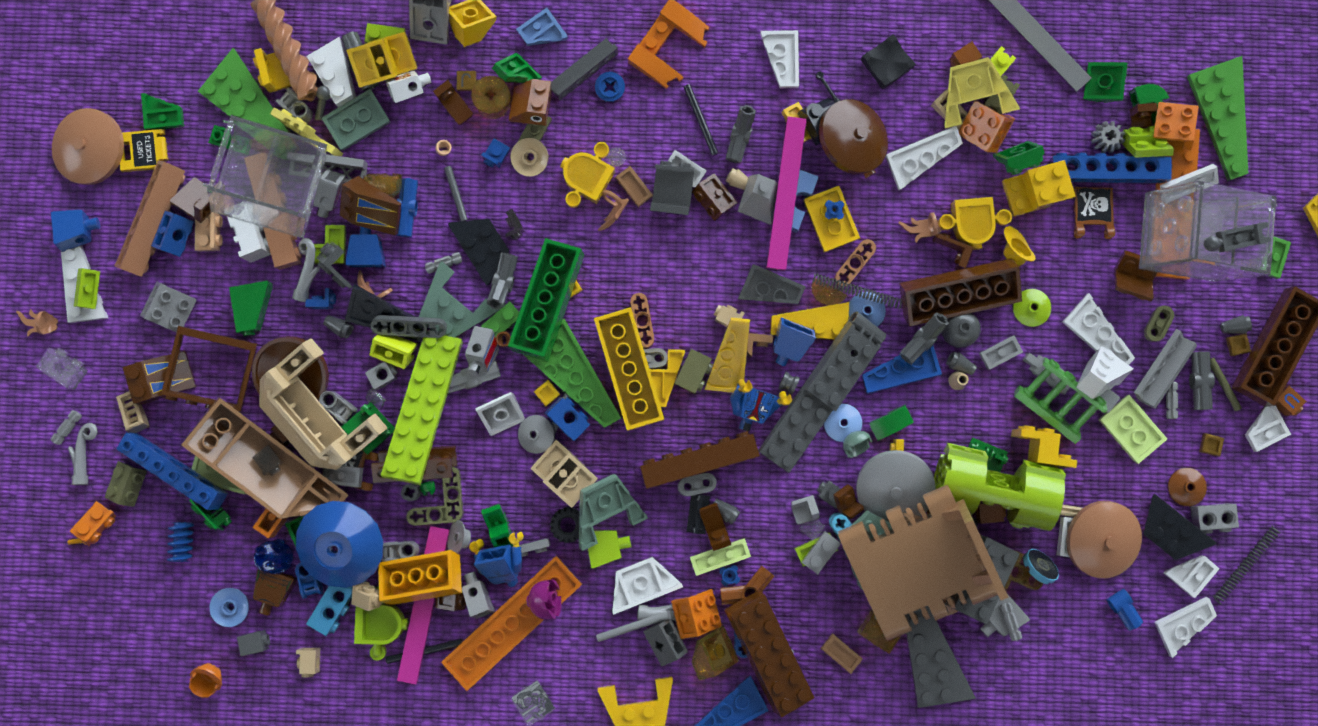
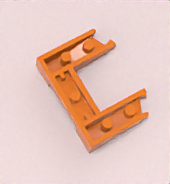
M668 0L640 44H637L627 58L630 65L666 89L669 88L667 83L677 78L680 82L684 78L656 56L670 34L676 28L705 48L707 41L703 40L704 30L709 31V27L675 0Z

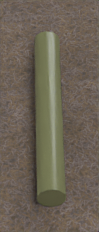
M1210 358L1211 369L1234 411L1242 409L1215 358Z

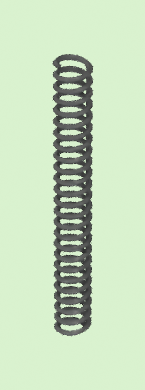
M814 273L812 283L815 282V278L817 276L816 285L818 284L819 278L821 277V281L819 283V285L821 286L822 281L825 277L823 287L826 285L827 279V288L829 287L830 281L832 280L830 289L833 288V284L836 281L834 290H836L838 282L839 286L837 291L840 290L841 284L843 283L841 292H843L844 286L846 285L845 293H847L848 286L850 285V289L848 291V294H850L851 289L854 286L852 296L854 295L855 289L857 287L855 296H858L859 293V298L862 296V298L864 299L866 292L868 290L866 300H868L870 292H872L870 296V301L872 300L873 294L875 293L873 302H875L877 298V303H879L880 301V304H882L884 301V305H886L889 297V301L887 304L888 306H890L891 303V307H893L895 303V308H897L898 301L900 300V306L898 309L901 308V298L898 299L897 297L894 298V296H887V294H880V292L869 290L865 287H858V285H851V283H844V281H837V279L829 277L826 278V276H822V274L819 275L818 273Z
M1271 525L1272 528H1269L1267 533H1265L1264 536H1262V539L1259 540L1260 542H1257L1255 548H1252L1250 554H1247L1248 557H1245V560H1242L1243 563H1240V566H1237L1238 569H1235L1236 572H1233V575H1230L1231 578H1228V580L1225 581L1223 586L1220 587L1221 589H1218L1216 595H1213V598L1220 605H1222V603L1219 602L1215 597L1224 602V600L1219 595L1227 599V597L1224 596L1221 592L1225 593L1227 596H1229V594L1225 592L1223 588L1226 589L1228 592L1232 593V591L1229 590L1226 586L1230 587L1232 590H1234V588L1230 586L1228 583L1232 584L1234 587H1237L1233 582H1231V580H1233L1235 583L1239 584V582L1236 581L1233 577L1241 581V579L1237 577L1235 574L1244 578V576L1238 572L1240 571L1241 573L1246 575V573L1242 571L1240 568L1244 569L1246 572H1249V570L1244 568L1242 565H1245L1249 569H1251V567L1248 566L1245 562H1247L1251 566H1254L1247 559L1251 560L1253 563H1256V561L1251 559L1250 556L1258 560V558L1255 557L1252 553H1254L1258 557H1261L1254 550L1258 551L1260 554H1263V552L1258 550L1257 547H1259L1264 552L1266 551L1259 544L1263 545L1265 548L1268 549V546L1263 544L1261 541L1265 542L1269 546H1271V544L1267 542L1265 539L1273 543V541L1266 535L1270 536L1273 540H1276L1275 537L1269 534V532L1276 537H1278V535L1274 533L1272 530L1280 534V531L1275 529L1273 525Z

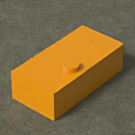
M452 550L380 562L378 566L379 601L387 605L462 593L460 555Z

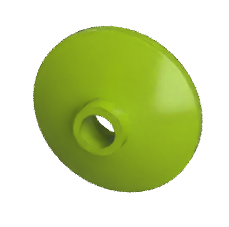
M1027 289L1022 291V302L1013 304V313L1021 324L1028 327H1036L1045 323L1049 318L1051 302L1042 291ZM1032 304L1037 306L1035 311L1031 309Z

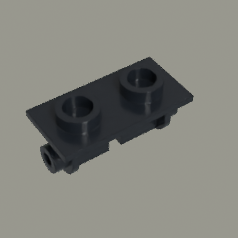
M699 494L691 496L686 532L706 534L699 509L709 505L710 496Z

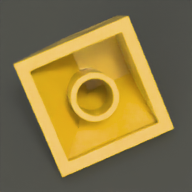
M467 0L449 6V23L455 37L464 47L480 42L497 20V16L481 0Z

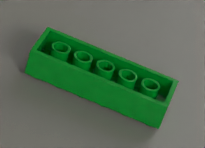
M545 238L508 343L511 351L546 362L549 361L585 256L581 248Z

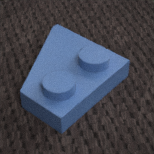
M545 8L516 29L527 46L568 39L567 34L548 8Z

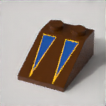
M357 176L342 184L339 215L353 225L395 236L398 234L402 203Z
M181 351L179 354L171 390L179 392L197 387L186 351ZM171 354L122 367L133 404L143 405L166 397L161 392Z

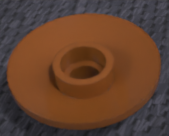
M1181 468L1175 471L1169 478V495L1179 505H1196L1206 495V480L1195 469ZM1188 484L1193 486L1191 491L1187 488Z

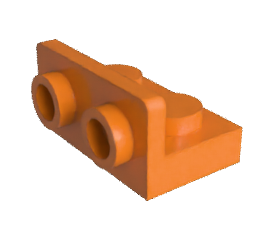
M96 501L69 532L90 546L101 538V533L105 528L108 529L113 525L116 515L113 511L108 510Z

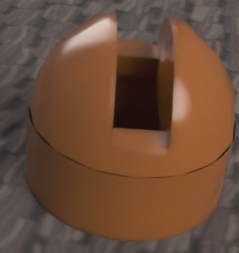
M505 331L498 333L496 336L497 344L503 348L508 347L511 336ZM502 336H506L507 344H504Z

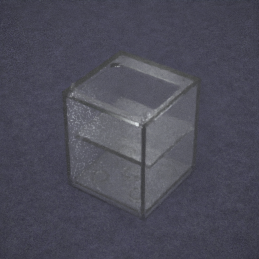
M231 115L229 121L223 120V123H227L228 126L225 129L210 175L209 184L203 183V186L208 187L211 212L304 239L314 206L313 203L319 179L325 170L327 144ZM231 134L229 150L217 187L215 188V181Z
M1195 181L1146 192L1139 269L1212 282L1271 275L1277 196L1203 181ZM1268 222L1269 224L1268 227L1262 230V234L1264 237H1270V242L1225 252H1219V249L1210 252L1204 247L1205 238L1216 236L1215 232Z

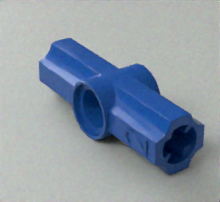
M401 178L399 199L397 201L402 204L398 234L396 236L412 237L414 217L417 216L418 202L416 200L418 180Z

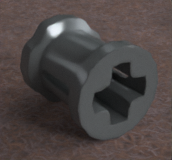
M406 484L401 490L402 498L407 501L417 500L421 496L420 487L417 484ZM410 489H414V490H415V493H413V496H412V495H409V496H408V494H407V492H409Z

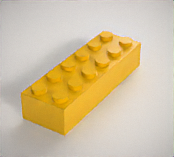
M631 307L594 318L627 431L664 421L665 419Z

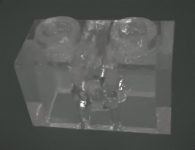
M48 348L36 365V368L64 387L76 389L88 371L83 367L84 364L75 358H69L67 356L68 353L61 348Z

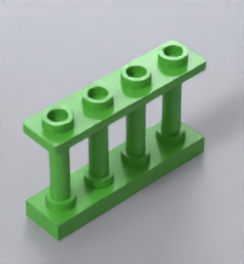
M1045 357L1043 360L1045 369L1028 388H1023L1019 385L1015 390L1014 397L1076 444L1081 439L1080 428L1098 409L1105 413L1107 411V402L1101 396L1092 399L1076 388L1078 382L1075 380V376L1068 371L1064 372L1059 368L1060 365L1055 360H1049ZM1051 373L1061 379L1044 399L1038 400L1034 396L1036 389ZM1067 385L1076 391L1059 411L1054 412L1049 408V404ZM1082 397L1092 403L1074 424H1069L1064 420V416Z

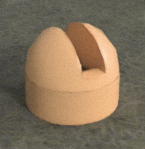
M440 140L435 147L437 154L440 156L448 155L452 148L447 140ZM446 147H447V150H443V151H440V150H439V149H442V148H446Z

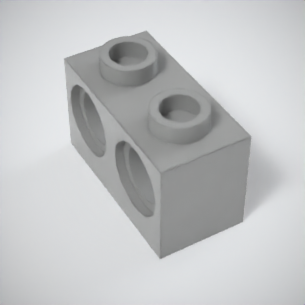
M1236 504L1190 506L1192 524L1205 534L1213 533L1212 529H1219L1220 532H1231L1232 528L1239 527ZM1224 513L1227 515L1226 522L1222 521V515ZM1204 515L1208 517L1206 524L1202 521Z

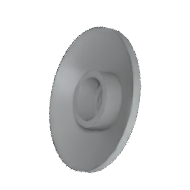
M529 416L519 426V442L530 453H543L554 442V427L543 416ZM533 431L536 432V437H535V438H533V437L531 436V433H532Z

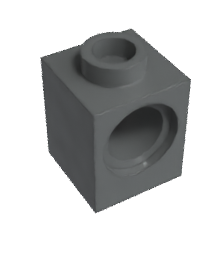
M266 630L237 637L240 656L263 652L269 649L270 637L266 634Z

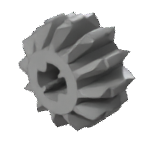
M1104 121L1102 125L1098 124L1095 127L1096 131L1092 132L1091 135L1095 138L1091 140V143H1097L1095 149L1101 148V153L1108 151L1111 154L1114 152V149L1119 150L1121 148L1120 144L1125 141L1121 136L1125 132L1119 131L1121 125L1115 127V121L1109 124L1107 121Z

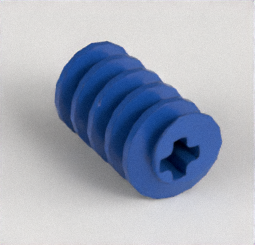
M170 522L174 526L168 527V530L174 533L168 535V538L173 539V541L167 543V545L173 547V549L167 551V553L173 555V557L168 558L167 561L189 562L187 559L192 558L193 554L187 553V551L193 550V547L187 544L193 542V539L188 536L192 535L194 531L188 528L193 527L194 523Z

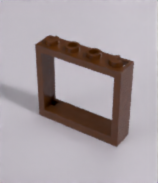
M178 326L161 394L166 395L165 399L177 401L178 398L185 399V403L197 406L198 402L206 404L205 408H210L216 401L215 399L171 390L185 335L250 350L237 404L227 402L237 411L241 412L258 344Z

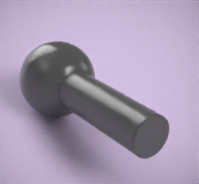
M326 86L318 87L316 96L319 99L315 114L316 120H322L326 101L331 98L330 90Z

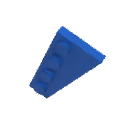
M932 346L928 351L925 350L912 365L905 362L898 355L892 360L862 375L866 393L870 394L942 375L934 346Z
M749 675L694 726H741L769 710L752 677Z

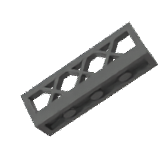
M605 38L551 82L552 92L561 101L618 55V47L615 44L612 45Z

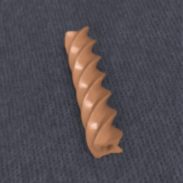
M276 0L252 1L250 5L257 14L258 21L265 30L266 37L273 46L276 57L281 61L282 69L289 78L290 85L297 94L298 101H313L318 89L316 86L317 75L307 70L309 60L307 57L299 54L301 43L291 38L293 27L283 22L284 10L275 6Z

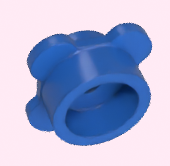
M828 200L825 203L827 207L825 217L827 219L837 218L840 220L844 217L842 213L844 203L842 201L832 202Z
M736 565L720 568L719 573L722 575V585L728 586V584H738L740 582Z

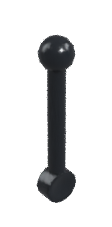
M817 72L816 78L818 80H821L829 94L834 99V102L836 103L838 101H841L839 98L835 96V94L823 78V72Z

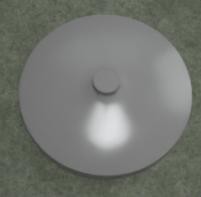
M900 450L886 451L869 459L861 468L856 484L859 503L863 505L865 512L868 510L888 522L886 511L898 505L902 512L906 513L905 509L910 508L914 515L922 516L917 509V504L921 503L925 512H927L928 507L923 495L935 490V481L928 465L918 456Z

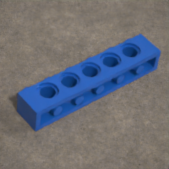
M1056 153L1050 159V164L1065 160L1066 166L1068 163L1075 166V171L1068 170L1071 182L1166 183L1172 179V157L1135 158L1134 156H1126L1124 153H1117L1114 156H1106L1105 153H1097L1094 156H1087L1086 153H1076L1075 156H1067V153ZM1086 164H1092L1095 167V171H1089ZM1106 164L1113 165L1114 171H1108ZM1126 164H1131L1134 168V171H1128L1126 169ZM1150 164L1153 167V172L1147 171L1145 165Z
M126 432L116 448L207 510H219L228 495L226 491L138 433Z

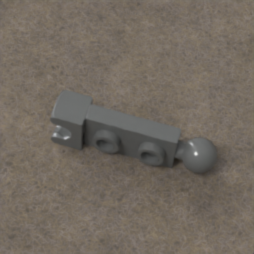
M1268 222L1215 232L1216 236L1205 238L1204 247L1210 252L1218 249L1219 252H1225L1270 242L1271 238L1264 237L1262 234V230L1268 227L1269 224Z

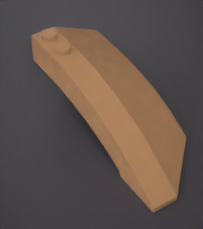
M220 397L181 444V446L212 467L279 519L303 516L317 505L330 501L344 502L348 497L346 492Z

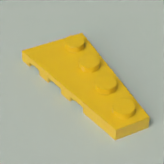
M849 302L771 316L770 335H776L778 324L782 317L814 330L817 339L835 340L848 321Z
M730 318L705 390L733 393L738 381L744 380L750 319Z

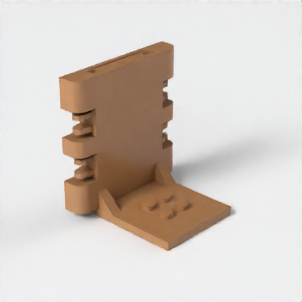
M948 484L923 495L930 514H926L921 503L917 504V509L922 517L916 520L910 508L905 509L911 521L907 523L899 505L887 510L886 515L892 530H889L884 518L880 520L881 527L885 531L881 535H878L873 523L869 524L868 526L874 538L870 539L863 521L838 531L841 544L887 641L912 631L906 614L910 615L915 625L919 623L918 617L914 613L918 609H921L922 615L926 620L930 619L925 606H929L935 621L949 616V611L943 599L946 598L950 608L954 609L956 608L955 602L951 596L958 593L959 599L964 605L967 603L962 592L964 590L967 591L973 605L997 595L1001 601L1009 598L964 499L956 502Z

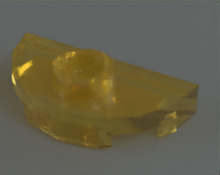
M816 278L815 282L811 284L812 294L815 299L827 306L837 305L848 296L841 291H837V289H830V286L827 288V284L823 287L824 282L820 286V280L816 285Z

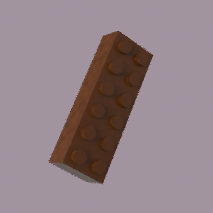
M1012 258L899 283L903 316L909 326L927 323L936 312L943 314L946 318L1022 302L1020 268Z
M1296 286L1283 290L1234 381L1232 389L1264 407L1276 405L1318 327L1317 298Z
M748 431L736 434V439L730 440L729 437L718 439V444L711 445V442L701 444L698 450L693 451L692 447L680 450L681 454L677 456L669 453L662 455L663 460L655 462V459L652 458L643 461L644 465L640 466L646 489L759 457L754 434L749 435Z
M756 591L724 610L774 713L782 718L815 698L765 594Z

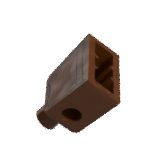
M265 566L259 567L253 593V599L262 602L259 613L270 616L273 606L282 607L295 586L297 577Z

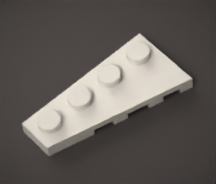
M957 126L886 154L885 157L898 190L904 188L924 171L931 168L935 163L963 144Z

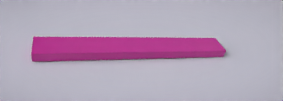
M787 116L766 268L786 271L807 119Z
M430 526L424 554L446 551L450 530ZM435 598L414 601L397 681L411 684L418 683Z

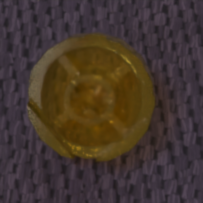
M381 173L363 176V179L369 185L380 189L392 198L396 197L402 189V174L392 173V176H390V174Z

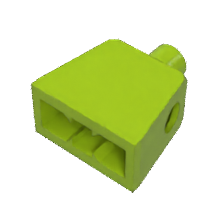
M594 530L598 544L588 548L591 568L620 559L622 557L621 549L632 547L630 536L618 538L617 530Z

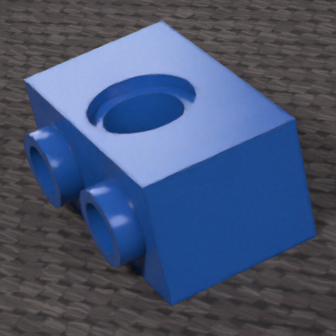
M165 211L151 246L180 257L186 248V241L192 232L194 221Z
M560 397L545 414L572 441H575L590 425L587 422L589 418L582 411L578 413L573 408L575 404L568 397L566 399ZM567 412H571L573 415V420L569 423L564 421V415Z

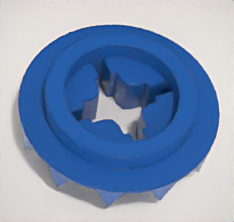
M605 72L597 78L595 91L598 97L605 102H614L623 95L625 83L619 74ZM605 82L609 85L615 83L613 86L614 92L611 90L605 92L607 89Z

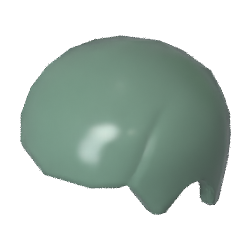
M865 431L851 432L843 442V449L847 457L853 458L870 448L869 441L872 442L870 435Z

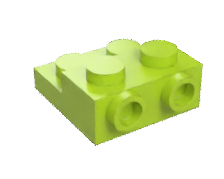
M1155 126L1144 129L1141 127H1131L1123 130L1125 134L1122 138L1125 141L1122 145L1135 158L1173 156L1174 148L1166 139H1156L1153 137Z

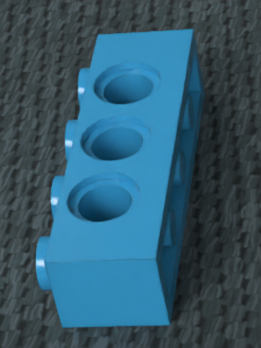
M329 586L306 625L325 636L331 633L334 634L340 625L338 623L340 617H344L350 609L348 604L352 599L353 586L347 588ZM338 591L344 594L343 601L337 599L336 594ZM328 608L334 611L333 618L327 616L326 611Z

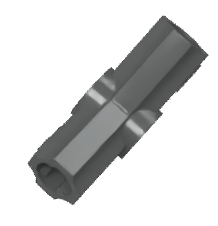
M740 106L726 154V160L740 164L742 162L746 144H748L752 132L751 126L756 112L751 106Z
M501 253L498 269L494 274L491 291L487 299V305L492 309L498 310L503 308L508 293L512 291L515 279L513 275L518 256Z
M936 312L926 325L916 332L910 343L901 350L899 355L902 359L912 365L925 350L928 351L949 324L947 318L943 314Z

